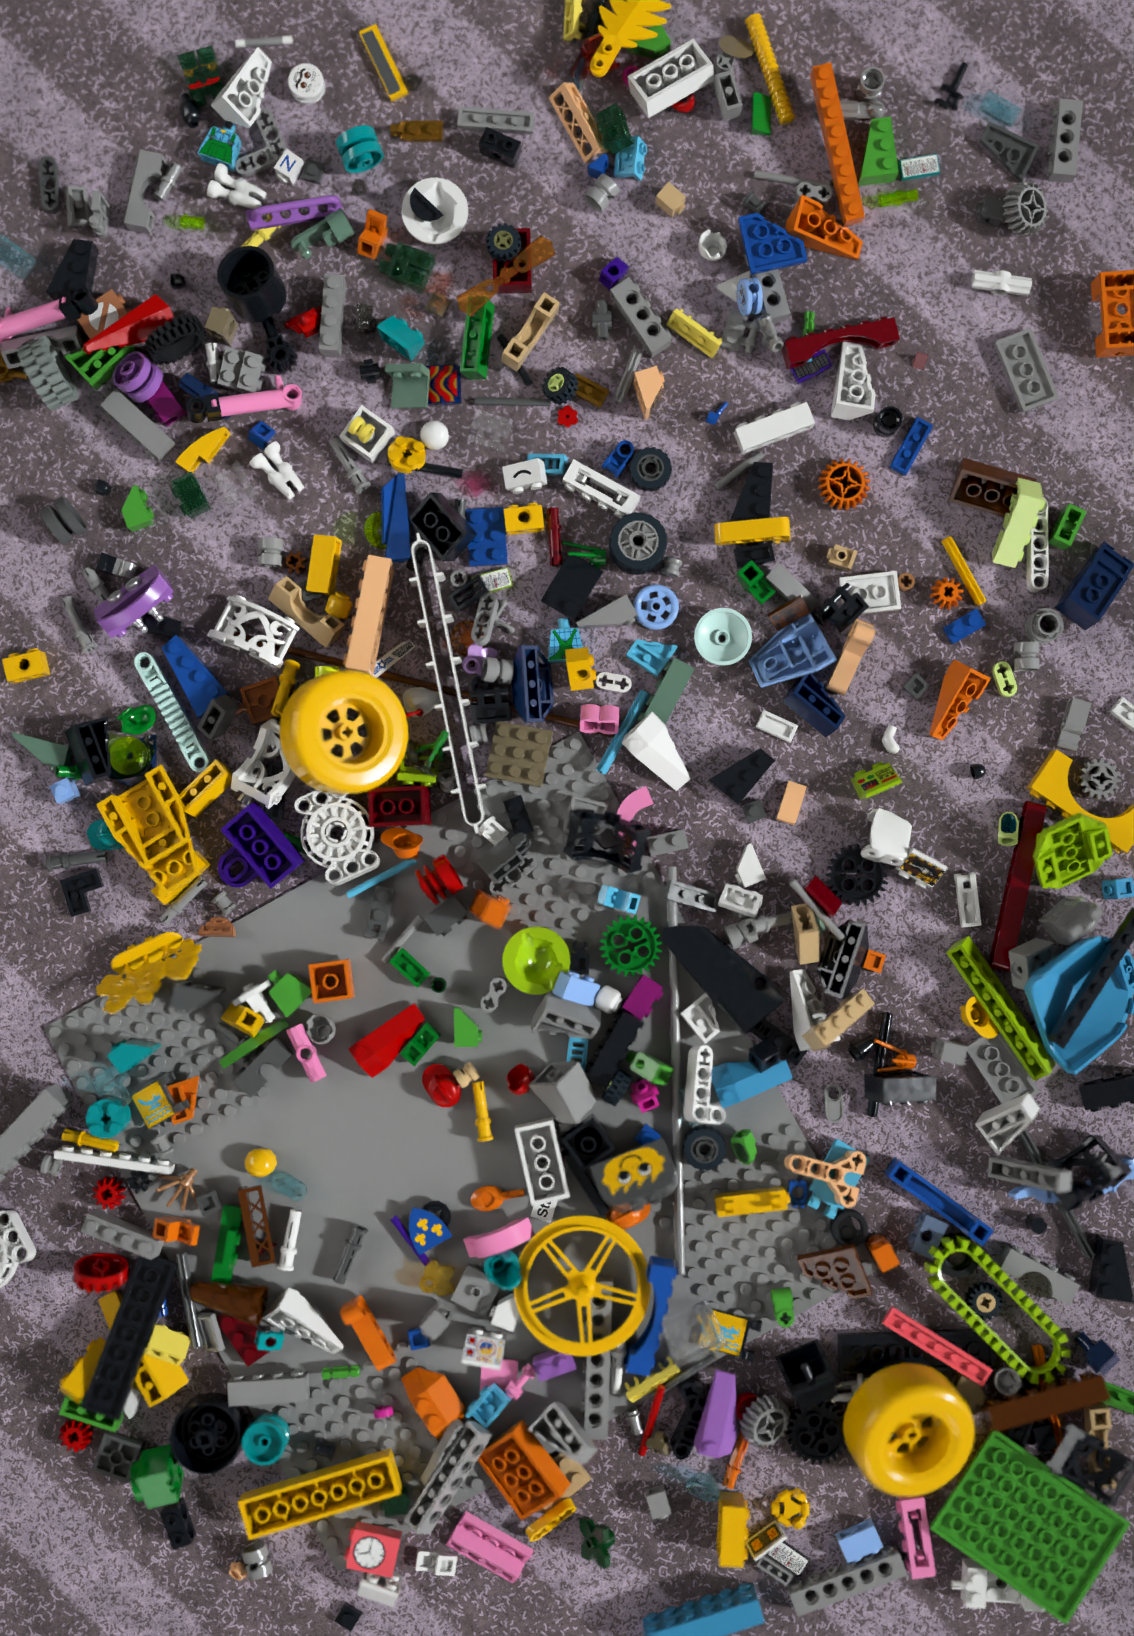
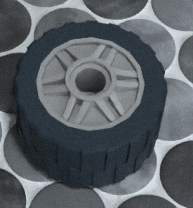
M634 512L623 516V518L616 522L611 530L609 549L613 563L620 570L628 574H647L656 569L662 562L667 548V534L658 519H655L650 514ZM639 541L642 545L636 546L634 542Z

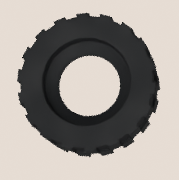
M949 1233V1235L943 1236V1238L948 1236L952 1239L954 1245H956V1235L970 1241L969 1246L973 1242L966 1235H961L960 1233ZM940 1242L938 1250L942 1251L945 1247ZM966 1253L965 1261L959 1265L950 1263L946 1257L941 1265V1270L952 1278L961 1279L973 1274L978 1264Z

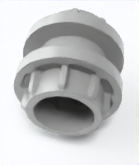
M1043 608L1032 613L1027 618L1024 629L1026 636L1032 642L1047 644L1061 635L1064 623L1057 611ZM1040 620H1043L1048 625L1047 633L1041 629Z

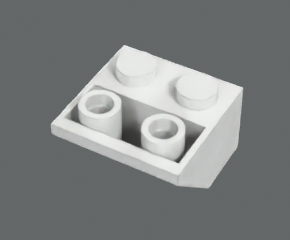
M395 1571L392 1578L364 1572L357 1595L394 1608L403 1577Z

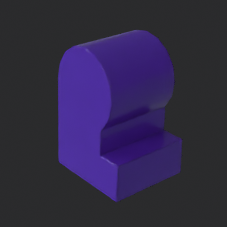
M616 257L601 271L598 281L610 291L629 270V266L619 257Z

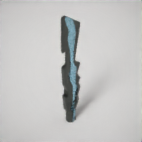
M597 0L592 5V12L588 14V22L585 23L586 31L581 36L584 45L569 72L579 92L582 89L590 63L587 62L590 50L594 49L599 33L598 25L602 22L599 6L606 8V0Z

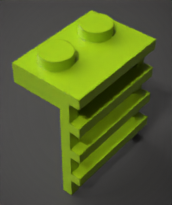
M407 744V748L424 746L423 744ZM438 751L432 760L435 761V768L427 769L424 767L405 766V759L428 760L430 756L404 755L397 780L402 782V785L413 786V783H421V786L433 787V784H438L437 777L440 761Z

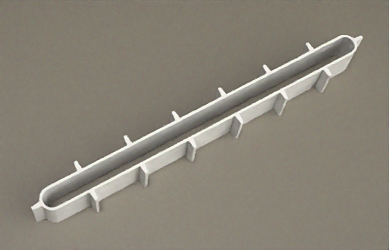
M416 533L417 541L411 547L416 577L410 578L409 582L412 587L418 586L425 619L419 620L417 623L420 628L427 629L433 659L432 662L425 664L429 670L435 669L441 704L435 705L434 708L436 711H443L446 730L449 733L448 740L450 746L442 748L445 753L451 752L458 789L452 790L451 793L453 795H460L465 822L474 826L475 833L478 834L479 825L485 820L480 790L487 788V785L478 783L472 748L478 747L479 744L477 741L470 742L463 707L471 704L469 699L462 700L455 665L461 664L462 660L460 657H453L447 624L454 622L452 614L445 615L439 582L445 581L446 578L443 572L437 573L434 556L429 544L421 539L419 533ZM421 547H426L429 550L481 811V819L476 824L470 823L467 816L416 560V551Z

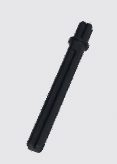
M883 1012L878 1040L889 1044L893 1014ZM879 1044L877 1045L873 1073H879L878 1069L885 1068L888 1048ZM872 1099L868 1101L867 1116L877 1117L879 1103L872 1102Z

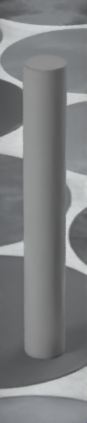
M758 451L716 482L714 484L716 489L720 490L751 467L754 462L762 459L764 454Z
M418 915L382 956L381 960L387 964L423 922L424 919Z

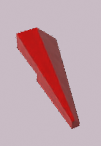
M154 294L83 345V351L91 354L93 350L102 349L105 351L112 346L124 347L145 342L148 335H152L151 332L153 330H158L157 327L159 325L164 326L166 321L172 322L174 316L170 306Z

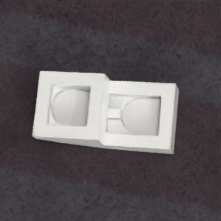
M417 1548L414 1565L415 1571L435 1572V1575L455 1576L457 1555L444 1551Z

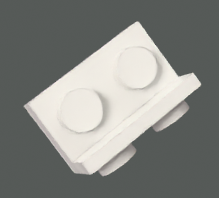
M726 883L718 906L755 918L758 909L762 905L763 895L756 891L742 889L738 885Z

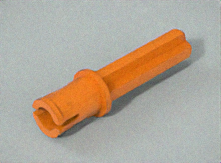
M740 1431L730 1463L726 1465L727 1471L722 1485H726L729 1489H734L738 1473H741L740 1467L749 1444L742 1435V1431Z

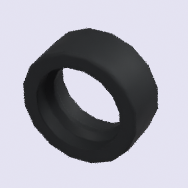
M845 1208L839 1210L835 1218L831 1219L830 1232L839 1245L854 1244L855 1247H858L868 1236V1225L858 1211ZM845 1217H853L860 1224V1232L854 1239H844L838 1233V1224Z

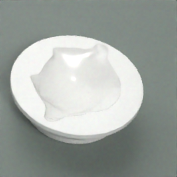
M427 178L414 184L406 193L402 203V218L409 233L419 241L427 244H443L457 237L465 227L468 219V204L461 189L451 181L443 178ZM414 187L443 214L442 217L436 221L427 222L415 216L409 203L410 194Z

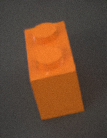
M875 1234L868 1238L865 1244L882 1273L900 1264L890 1243L882 1234Z

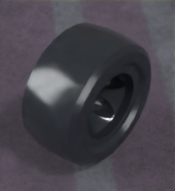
M214 1392L201 1394L186 1403L176 1415L170 1433L171 1450L179 1464L193 1473L208 1475L224 1470L234 1462L242 1451V1439L247 1430V1420L240 1406H229L227 1395ZM205 1416H210L211 1422H206ZM193 1424H197L199 1429L194 1430ZM217 1424H224V1429H219ZM218 1438H223L225 1442L219 1444Z

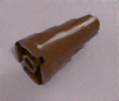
M197 1281L191 1285L189 1296H191L193 1301L201 1303L207 1308L223 1312L224 1315L236 1318L243 1323L258 1326L265 1312L266 1306H264V1301L268 1300L269 1290L267 1286L258 1284L247 1285L216 1281L213 1283Z

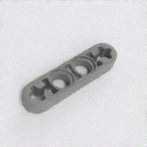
M455 1419L449 1424L424 1470L421 1482L425 1487L465 1425L460 1419Z

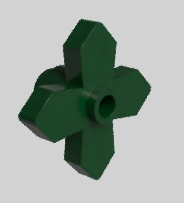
M587 1516L580 1518V1531L585 1538V1542L581 1544V1557L588 1561L595 1558L597 1565L603 1569L610 1567L611 1556L607 1549L611 1548L615 1543L613 1531L604 1524L595 1526L593 1519Z

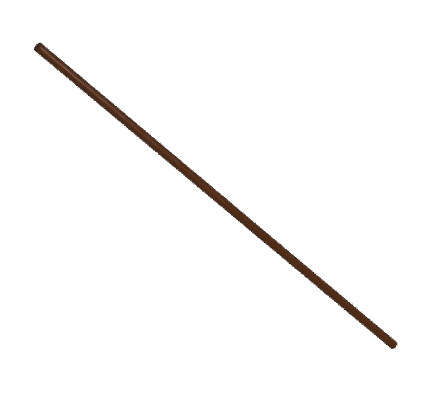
M238 632L234 633V636L240 635ZM246 635L245 641L248 642L254 636ZM263 640L258 641L256 645L263 646ZM275 644V650L278 651L281 645ZM289 646L286 652L343 668L346 666L343 665L342 659ZM385 671L379 676L439 692L438 684L389 671ZM442 685L443 694L458 697L456 689ZM460 690L462 699L478 702V698H470V692ZM485 697V702L495 701L493 698ZM510 703L511 711L518 713L513 704ZM548 713L545 717L547 721L580 729V721L551 713ZM597 732V734H601V735H605V736H609V737H613V738H614V736H615V734H603V733Z

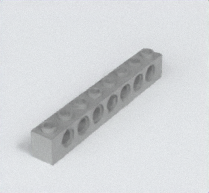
M612 1277L595 1278L597 1283L613 1287ZM602 1289L601 1294L612 1296V1291ZM594 1297L590 1299L592 1336L599 1334L604 1338L611 1334L612 1301L603 1299L601 1302H595L593 1300ZM584 1306V1314H587V1306ZM595 1315L603 1317L600 1322H595L592 1318ZM584 1322V1334H587V1341L585 1342H588L587 1322ZM610 1350L599 1354L602 1357L599 1361L592 1360V1356H586V1361H582V1373H586V1380H582L581 1393H585V1400H581V1412H584V1420H580V1426L591 1440L608 1439ZM593 1374L601 1376L597 1381L592 1380L590 1377ZM592 1394H598L600 1398L598 1400H592L590 1396ZM596 1413L599 1415V1418L593 1420L589 1416Z

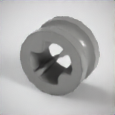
M456 570L451 574L450 581L454 587L460 588L468 582V578L464 571ZM459 574L463 575L462 579L464 582L456 584L454 577L456 575L459 577Z

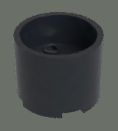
M242 246L232 250L222 259L217 271L218 283L240 318L253 323L265 322L264 319L271 317L275 313L278 314L282 310L286 302L287 290L267 252L255 246Z

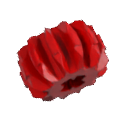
M105 1176L103 1180L100 1179L96 1182L97 1186L92 1189L96 1192L92 1198H98L96 1205L102 1203V1209H106L108 1206L110 1209H114L115 1205L119 1206L122 1204L121 1199L126 1197L124 1193H121L126 1190V1187H120L123 1180L116 1183V1176H113L111 1179Z
M68 1419L65 1425H62L60 1428L61 1434L58 1439L64 1440L61 1446L67 1445V1451H70L71 1448H73L74 1452H78L79 1449L84 1450L87 1444L92 1441L90 1436L94 1430L88 1429L91 1424L85 1425L84 1422Z

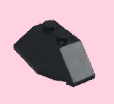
M847 920L838 927L845 935L842 940L839 941L832 932L828 934L817 968L824 992L844 999L856 985L869 947L868 925L853 920Z

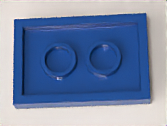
M504 507L466 509V521L477 533L468 545L470 567L508 565Z

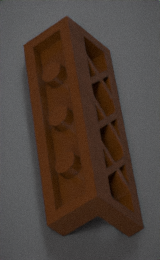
M262 1185L239 1187L238 1195L251 1266L253 1268L275 1263ZM258 1190L259 1199L254 1204L250 1201L249 1192ZM254 1209H257L263 1215L259 1223L253 1219L252 1212ZM258 1228L266 1232V1238L263 1242L257 1240L256 1231ZM262 1247L269 1251L270 1259L261 1261L259 1251Z

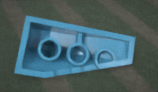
M779 1060V1063L762 1073L749 1061L724 1062L712 1067L711 1082L722 1109L793 1079L786 1060Z

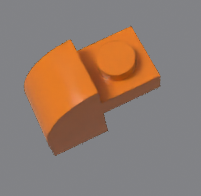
M369 209L366 216L365 229L358 240V254L373 260L376 259L387 236V215Z
M183 1217L155 1218L152 1237L163 1242L179 1241L194 1246L197 1245L200 1225L191 1222V1219Z

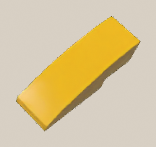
M222 427L202 436L192 443L175 462L192 475L202 460L208 464L211 462L231 433L227 428Z

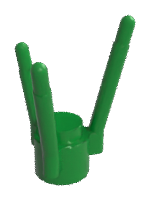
M562 541L563 545L590 551V553L568 552L569 556L589 557L590 563H593L591 565L596 568H600V565H605V549Z

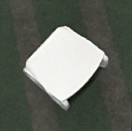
M881 808L871 810L867 814L868 821L872 822L870 845L861 850L862 857L874 862L887 863L894 866L902 865L908 855L912 825L892 812Z

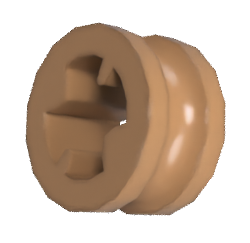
M903 573L898 577V585L901 591H908L915 584V578L910 573ZM904 577L907 578V581H910L907 587H904V583H901Z

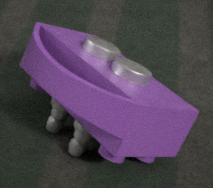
M154 563L139 576L129 580L123 588L113 592L107 600L93 609L96 621L111 638L124 636L127 632L125 628L131 624L139 628L142 633H146L148 628L142 622L141 616L148 613L159 622L163 620V616L157 610L158 607L156 605L161 601L167 603L173 598L172 593L174 591L170 581Z

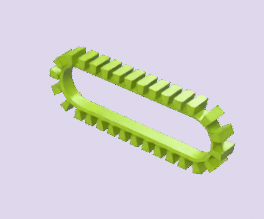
M956 1235V1245L948 1236L940 1239L945 1247L942 1251H939L932 1245L928 1252L936 1257L935 1262L924 1261V1270L929 1274L935 1273L934 1276L926 1278L929 1285L1020 1377H1025L1030 1383L1038 1384V1374L1047 1383L1055 1380L1049 1372L1053 1368L1063 1374L1067 1367L1059 1362L1060 1356L1070 1358L1071 1354L1069 1348L1065 1345H1060L1069 1341L1065 1333L1059 1330L1060 1328L1034 1304L977 1244L972 1242L969 1246L970 1241ZM959 1251L967 1253L1050 1337L1053 1344V1352L1050 1359L1044 1365L1039 1367L1026 1365L944 1282L941 1276V1265L949 1254Z

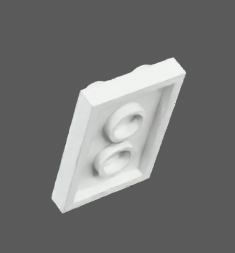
M897 571L839 578V586L842 587L845 583L850 584L851 589L848 593L852 596L858 592L869 605L862 614L901 609Z

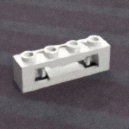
M574 459L562 479V484L565 485L564 488L571 492L577 491L581 493V497L587 501L594 500L603 510L607 511L610 509L614 511V515L620 519L625 515L633 513L640 501V495ZM586 478H590V482L616 495V502H613V499L585 484Z

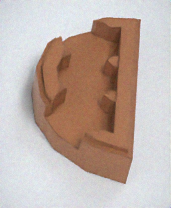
M223 917L211 918V921L207 922L204 926L202 925L198 932V935L205 937L236 938L234 925Z

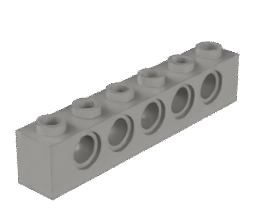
M467 1421L404 1521L416 1534H430L493 1436L488 1428L485 1429L478 1421Z
M889 1545L875 1554L863 1556L857 1562H846L845 1565L839 1567L832 1566L821 1574L813 1573L805 1580H795L787 1588L796 1614L799 1617L905 1577L907 1572L896 1545ZM881 1563H887L885 1567H879ZM862 1570H868L866 1574H860ZM844 1577H850L848 1581H842ZM827 1583H831V1584H832L831 1587H829V1588H824V1586H825ZM809 1590L814 1591L811 1595L806 1594Z

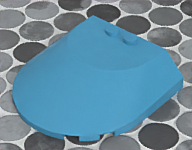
M1092 936L1080 940L1032 974L1024 986L1046 1052L1067 1073L1073 1075L1079 1073L1120 1038L1128 1026L1125 1024L1128 1014L1133 1015L1134 999H1132L1134 993V960L1127 950L1065 1048L1062 1049L1047 1039L1112 939L1109 937Z

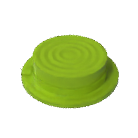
M529 927L517 932L506 944L502 958L503 969L509 982L518 990L533 995L545 994L553 991L560 971L568 973L570 953L566 943L556 932L545 927Z

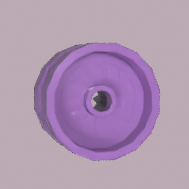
M135 351L127 354L116 365L112 381L117 388L138 403L148 400L156 393L161 385L163 374L161 369L150 362L143 353Z

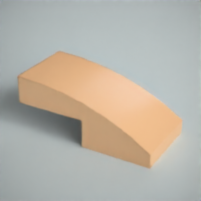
M788 780L776 820L795 825L807 786Z

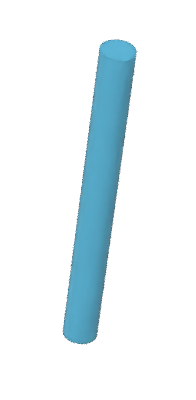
M409 858L346 892L348 898L350 899L416 864L417 860Z

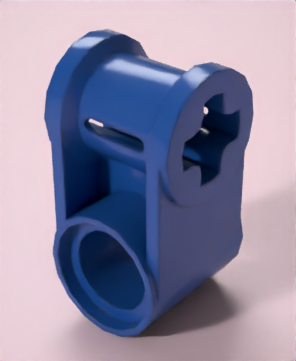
M628 440L619 442L613 452L606 458L601 468H606L617 479L633 457V444ZM622 447H628L630 449V453L627 455H623L620 452V449Z

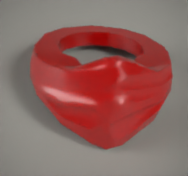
M693 93L687 96L688 100L686 102L674 103L670 107L680 112L693 111L695 107Z

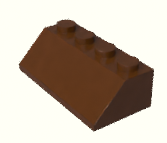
M962 458L948 501L1005 517L1006 513H1010L1012 494H1017L1018 491L1017 479L1022 478L1036 482V479Z

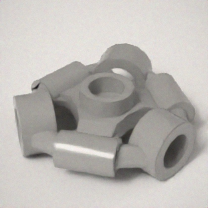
M762 315L758 318L762 332L761 342L765 347H769L770 351L778 353L783 348L784 343L780 337H777L778 333L773 323H771V315Z

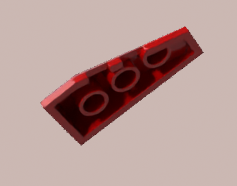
M413 1003L350 1046L348 1050L358 1065L373 1078L390 1066L425 1020V1017L417 1005Z

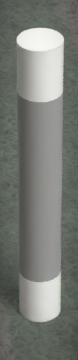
M291 35L235 40L236 48L293 44V38Z

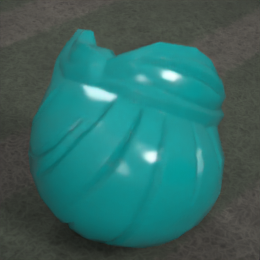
M506 1250L491 1255L485 1260L484 1273L489 1282L494 1283L503 1290H512L519 1285L522 1279L520 1274L521 1268L519 1258L513 1251Z

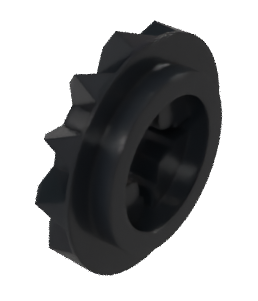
M438 1200L430 1201L423 1206L422 1209L428 1212L436 1213L441 1210L439 1218L446 1227L449 1225L451 1212L446 1204Z

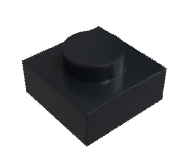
M345 1602L335 1618V1622L351 1632L362 1612Z

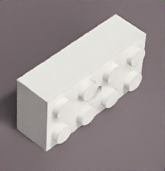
M692 39L628 76L629 90L647 117L650 118L713 82V64L696 41Z
M553 1117L515 1125V1133L531 1205L569 1198L570 1191ZM544 1157L546 1158V1161L544 1163H541L539 1161V1158Z

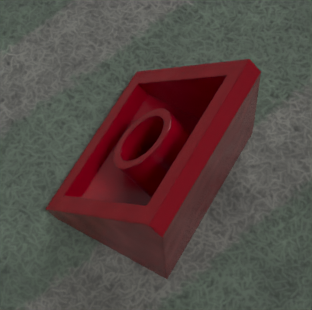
M816 875L802 886L829 918L836 914L842 902Z

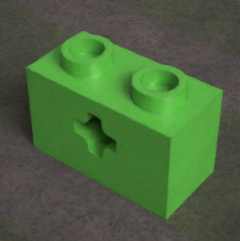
M1070 503L1063 507L1048 538V543L1062 550L1069 548L1087 511Z

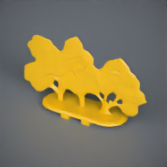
M166 932L156 937L151 935L145 938V942L137 946L135 944L128 946L126 951L116 955L111 961L110 966L112 970L120 975H106L101 983L96 986L97 996L109 997L105 1002L103 1010L109 1014H114L124 1008L132 997L136 998L138 1003L149 1004L154 992L158 991L161 987L162 978L166 976L173 980H182L189 976L192 968L199 960L198 954L202 950V945L195 944L194 940L190 938L183 940L179 933ZM173 953L177 955L175 958L169 957Z

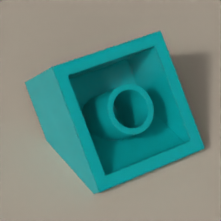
M391 316L377 326L381 339L409 361H412L425 345L423 334L417 329L412 330L409 328L408 323L401 317L397 319L395 316Z
M136 1039L123 1040L110 1048L111 1052L107 1054V1057L118 1072L122 1074L134 1068L162 1045L157 1042Z

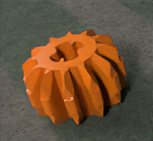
M944 577L942 581L937 580L935 582L936 586L931 587V590L935 593L930 594V598H936L933 604L935 605L939 602V609L945 606L947 610H950L951 606H958L957 601L963 599L958 595L963 593V589L957 588L961 584L960 582L954 584V578H951L948 582L947 577ZM948 590L950 594L948 596H944L945 591Z

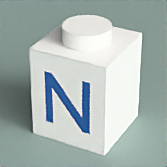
M286 149L274 166L277 174L276 177L284 184L288 182L293 185L305 165L300 157Z

